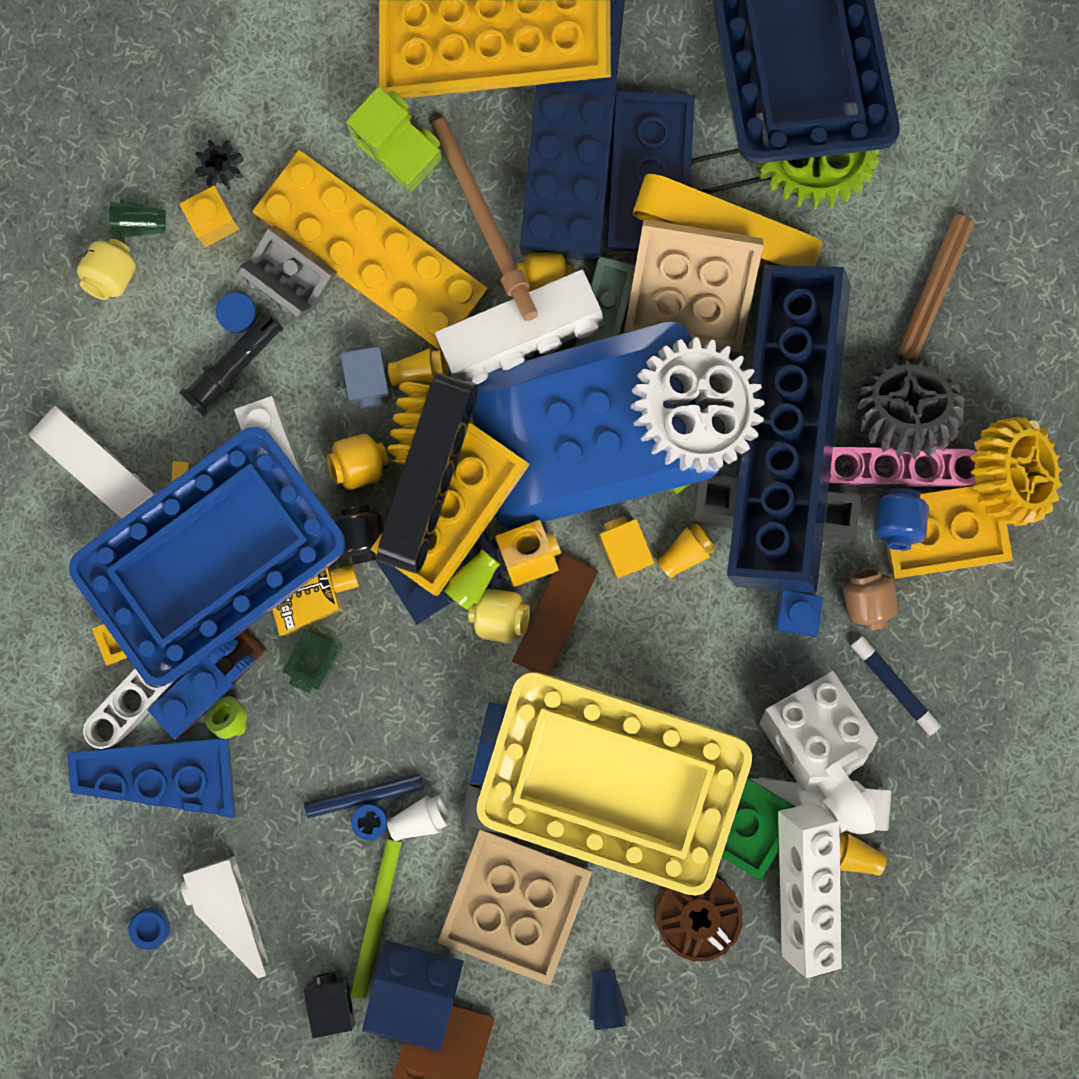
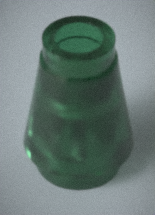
M120 199V203L110 202L109 234H119V238L158 233L165 234L167 211Z

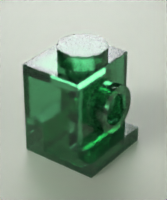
M304 629L283 670V673L291 676L288 683L307 693H310L312 688L321 690L343 646L310 629ZM310 655H316L320 660V666L316 670H310L306 666V659Z

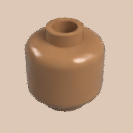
M873 568L855 572L850 575V581L843 587L849 620L855 624L864 625L866 630H878L888 626V620L893 618L899 611L894 581L890 576L882 574L880 569Z

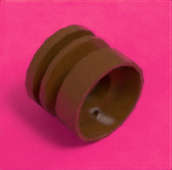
M718 874L715 875L710 889L703 894L696 896L688 895L660 886L654 900V920L665 945L677 956L693 962L711 961L726 954L737 942L743 926L742 908L731 887ZM702 908H705L704 913L708 920L705 923L698 921L693 925L690 912L692 910L700 912Z

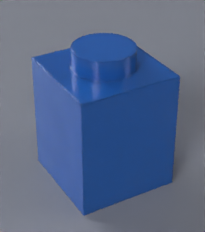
M778 591L772 630L817 637L824 597L792 591Z

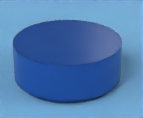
M233 292L226 294L219 300L216 307V318L227 331L243 333L254 325L257 318V310L255 304L248 296Z
M146 908L139 911L132 917L129 923L128 932L130 939L141 949L150 950L159 947L167 940L170 933L168 917L156 908Z

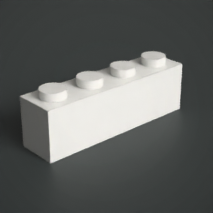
M583 269L529 292L538 311L537 317L532 320H523L514 299L435 332L453 377L479 384L487 379L488 373L496 369L509 370L523 363L526 358L538 353L542 355L552 353L559 349L562 343L575 337L583 339L596 333L599 327L605 324L602 311Z

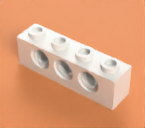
M814 802L778 811L782 957L805 978L842 969L839 821Z

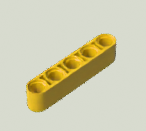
M656 174L645 175L632 213L642 221L647 219L763 238V250L759 267L763 269L764 265L816 266L823 245L821 240L812 235Z

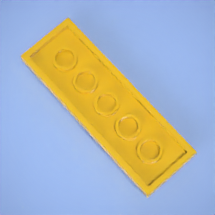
M300 150L297 151L252 211L270 227L275 225L337 271L336 276L437 350L442 349L435 332L467 319L488 292L486 286Z

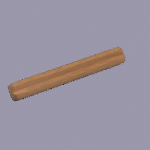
M957 214L952 219L896 351V355L903 360L907 358L909 362H914L918 359L974 227V220Z

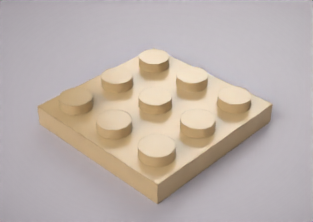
M643 219L624 333L664 322H677L683 324L689 330L692 340L695 337L699 338L701 347H704L710 340H715L716 349L722 350L729 346L730 351L740 353L763 250V238Z
M479 830L437 943L551 985L589 883L592 870L493 832Z

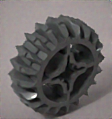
M905 358L901 365H897L890 360L885 368L876 366L872 376H866L861 390L857 394L855 413L856 419L860 420L861 432L869 433L870 444L881 442L882 452L890 448L896 450L898 458L904 452H910L915 460L921 451L931 458L933 453L936 452V448L944 451L949 442L957 438L960 426L963 425L965 419V397L960 395V384L951 383V373L940 375L938 364L932 368L924 367L922 359L917 365L910 364L908 359Z

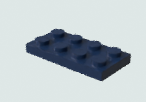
M616 91L607 250L638 252L643 221L636 218L632 213L646 174L660 175L690 187L695 95Z

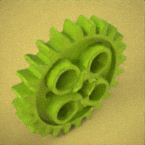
M880 150L819 156V177L817 178L813 176L814 157L793 159L802 162L805 165L802 168L791 166L788 163L790 160L753 164L763 166L759 174L760 179L772 177L769 186L770 191H774L779 187L784 189L782 194L783 201L793 194L797 196V207H800L806 198L811 199L813 209H817L820 199H825L829 208H833L836 196H839L842 201L847 203L851 196V190L860 194L864 186L863 182L870 183L874 174L872 169L877 168L880 160L876 156ZM828 162H839L844 168L834 169L829 166Z

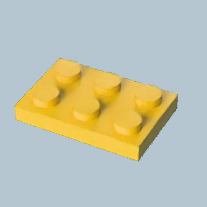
M973 486L920 494V498L924 499L929 505L926 538L920 543L911 545V549L907 551H897L887 547L892 579L1012 561L1007 524L996 522L994 516L986 515V505L978 503L980 493L978 490L972 489Z

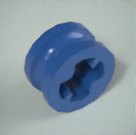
M364 804L352 816V829L361 839L375 840L387 829L388 815L377 804ZM367 811H374L377 813L374 818L379 816L381 819V825L375 826L372 833L363 830L366 827L365 825L362 827L359 825V818L365 817Z

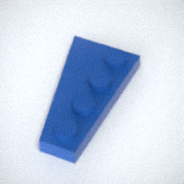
M229 738L67 753L70 793L120 801L126 800L158 807H171L197 813L216 814L229 818L236 817Z

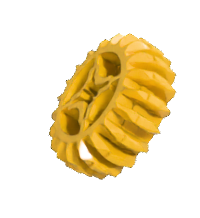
M1012 417L990 423L988 429L981 430V439L974 442L977 453L970 456L975 463V467L969 473L975 475L976 483L972 489L978 490L980 493L978 503L986 505V515H992L995 517L996 522H1003L1007 525L1020 526L1043 520L1045 514L1052 512V503L1059 501L1056 490L1063 486L1059 481V473L1063 470L1058 466V458L1061 454L1054 451L1055 440L1048 439L1047 428H1040L1037 420L1030 421L1027 418Z

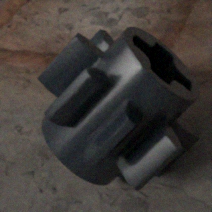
M208 140L209 148L203 153H195L202 166L197 167L194 171L198 177L209 175L206 180V185L209 188L214 185L216 186V183H223L226 189L230 190L231 185L229 181L234 176L243 178V174L236 167V164L241 163L244 158L241 153L230 155L232 151L230 141L226 140L221 147L215 146L211 140ZM222 158L224 161L222 163L223 170L217 172L214 168L216 166L215 160Z

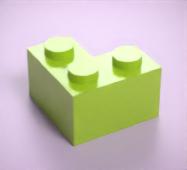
M378 86L350 116L346 124L353 141L411 193L442 160L441 151L438 149L441 143L426 128L419 131L411 124L410 120L412 117L407 112L409 106L397 93L391 91L387 94Z

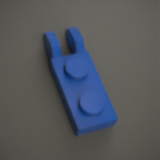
M235 638L193 667L147 710L173 739L181 736L236 685L234 682L254 664L255 660L249 654L246 657H242L227 674L217 665L225 656H228L235 650L236 645L239 643Z

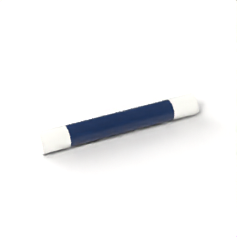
M860 636L850 645L929 736L941 727L939 722L863 636Z

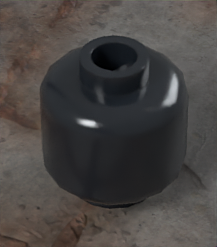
M369 505L339 510V517L335 518L334 521L345 537V549L340 557H351L353 565L375 561V552L370 549L384 530L381 514L370 510Z

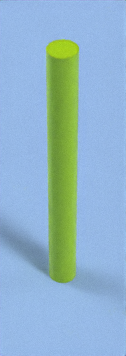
M386 839L350 996L366 999L402 841Z

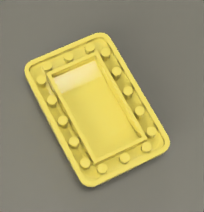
M529 672L518 678L513 686L478 799L477 814L483 825L492 830L684 894L696 896L705 893L714 882L750 771L752 752L746 741L737 736L596 689L543 673Z

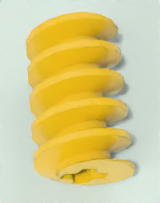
M412 382L399 384L400 391L409 397L396 400V405L406 412L393 415V421L403 428L390 431V436L400 443L387 446V452L396 457L395 460L389 461L405 465L430 388L429 385Z

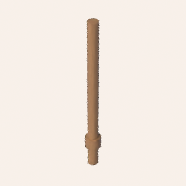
M439 118L433 122V129L503 275L501 278L502 285L507 295L514 298L523 320H532L537 317L538 311L527 290L529 283L521 269H517L447 119Z

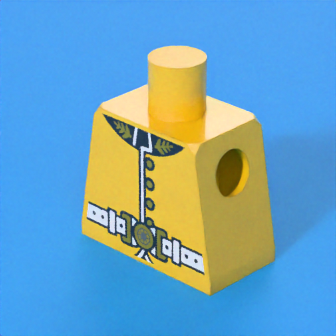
M350 564L331 570L330 566L275 607L272 611L279 636L290 635L341 610L342 605L338 593L359 587L354 565Z

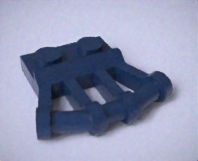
M483 531L474 544L477 550L466 556L454 573L477 556L481 549L499 562L497 554L499 546L495 540L490 541ZM376 557L379 567L417 625L454 602L444 592L449 582H447L437 597L397 568L378 562ZM500 566L494 572L486 589L508 588L507 579L502 578Z

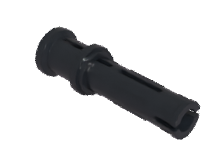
M265 312L214 365L212 363L206 364L202 368L204 373L188 389L182 388L179 393L204 417L208 413L207 408L223 392L228 393L232 389L231 386L233 384L231 381L284 329Z

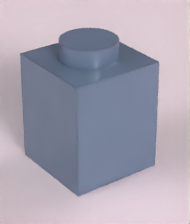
M380 346L340 353L348 399L351 404H359L360 409L383 406L382 399L391 398L383 351Z

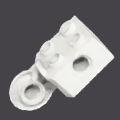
M834 671L765 709L759 725L803 791H821L826 799L820 802V807L839 821V834L845 830L855 834H868L875 832L876 828L873 816L876 811L874 803L865 788L858 781H851L848 776L851 775L852 771L865 763L878 740V736Z

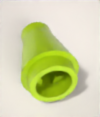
M481 549L477 556L452 575L444 592L459 605L469 610L474 603L478 605L500 563L489 553Z

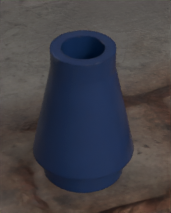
M615 969L591 972L592 990L589 1020H593L594 1030L626 1026L625 1016L629 1014L616 978Z

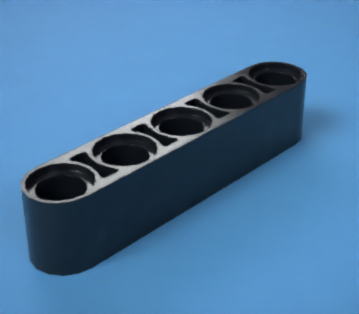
M437 373L434 376L377 550L378 562L416 574L422 569L478 397L477 384Z

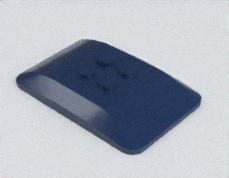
M712 0L737 146L740 154L746 160L753 163H766L889 148L896 143L900 133V124L874 0Z

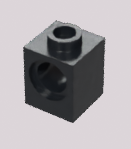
M327 972L313 976V983H308L303 990L312 1038L352 1031L356 1021L347 976L337 978L336 972Z

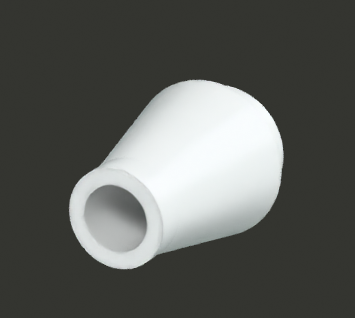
M428 795L396 816L387 819V826L394 841L403 838L438 834L442 832V828L449 826L450 823L448 812L442 799L439 796L431 798Z

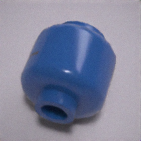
M903 488L891 489L888 495L881 497L877 502L875 535L887 542L886 546L889 549L897 551L910 550L911 545L920 543L926 538L929 515L928 503L920 498V493L917 491Z

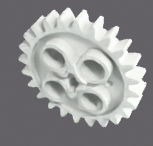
M695 337L689 342L688 349L681 339L673 344V351L666 345L658 351L660 358L653 355L646 361L650 370L643 369L637 375L645 384H638L632 389V393L642 397V399L633 403L631 409L642 412V417L634 422V426H646L648 431L641 437V441L654 439L656 444L651 452L653 455L661 450H665L667 452L665 464L668 465L675 459L680 458V470L685 471L694 462L697 473H701L707 469L708 462L713 470H717L723 466V460L730 464L737 460L736 452L743 454L750 449L745 440L752 441L759 435L751 426L763 422L764 418L754 413V410L763 406L764 401L753 398V393L762 387L761 384H749L747 379L755 372L753 369L742 372L739 368L743 362V356L731 361L728 358L730 354L729 346H726L718 353L716 352L715 340H710L702 349L699 338ZM671 376L681 380L684 386L683 394L677 393L672 389L669 382ZM710 376L720 380L723 386V393H717L711 388L709 383ZM693 399L696 400V404L698 405L716 404L719 402H730L732 404V408L727 406L710 405L700 412V407L697 405L680 406L676 408L667 409L663 406V402L678 405H686ZM713 416L720 418L724 422L725 434L718 433L713 428ZM672 417H679L684 421L686 425L685 435L675 431L672 425Z

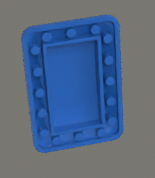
M664 322L524 361L509 370L496 369L488 373L486 380L477 384L478 397L472 414L474 426L530 464L496 512L495 517L500 524L513 529L539 519L541 522L704 481L714 477L721 470V468L713 470L708 462L707 469L697 473L694 462H692L688 469L682 471L680 470V458L675 459L668 465L665 464L667 454L665 450H661L654 455L651 453L656 444L654 439L641 441V437L648 431L646 426H634V422L642 417V412L632 410L631 405L641 400L642 397L632 393V389L638 384H645L637 375L643 369L650 370L646 361L653 355L660 358L658 351L667 345L673 351V344L682 339L688 349L692 336L683 324ZM671 376L669 380L670 386L677 393L683 394V383L680 379ZM693 399L686 405L668 404L666 402H663V406L667 409L676 408L680 406L697 405L700 407V412L708 406H710L709 404L698 405L696 404L695 399ZM672 417V425L675 431L685 435L686 425L684 421L679 417ZM712 417V425L713 428L716 430L714 420Z
M248 427L80 549L70 561L69 573L76 586L139 675L149 684L165 686L234 639L334 563L343 554L345 537L273 437L265 429Z

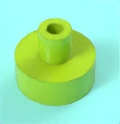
M222 697L208 710L205 719L206 726L221 739H228L235 735L240 736L247 729L248 712L246 707L234 697Z

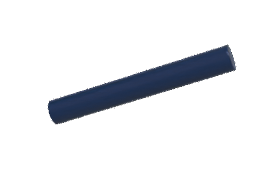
M417 774L304 803L307 818H312L423 790L424 787L421 775Z

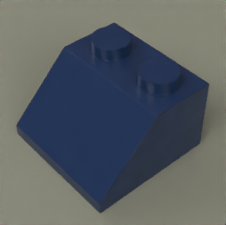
M386 940L376 972L362 1032L440 1052L464 961Z

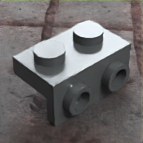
M275 225L267 229L251 259L241 264L237 271L246 278V282L250 287L266 293L277 302L281 310L298 318L315 309L337 274V271Z

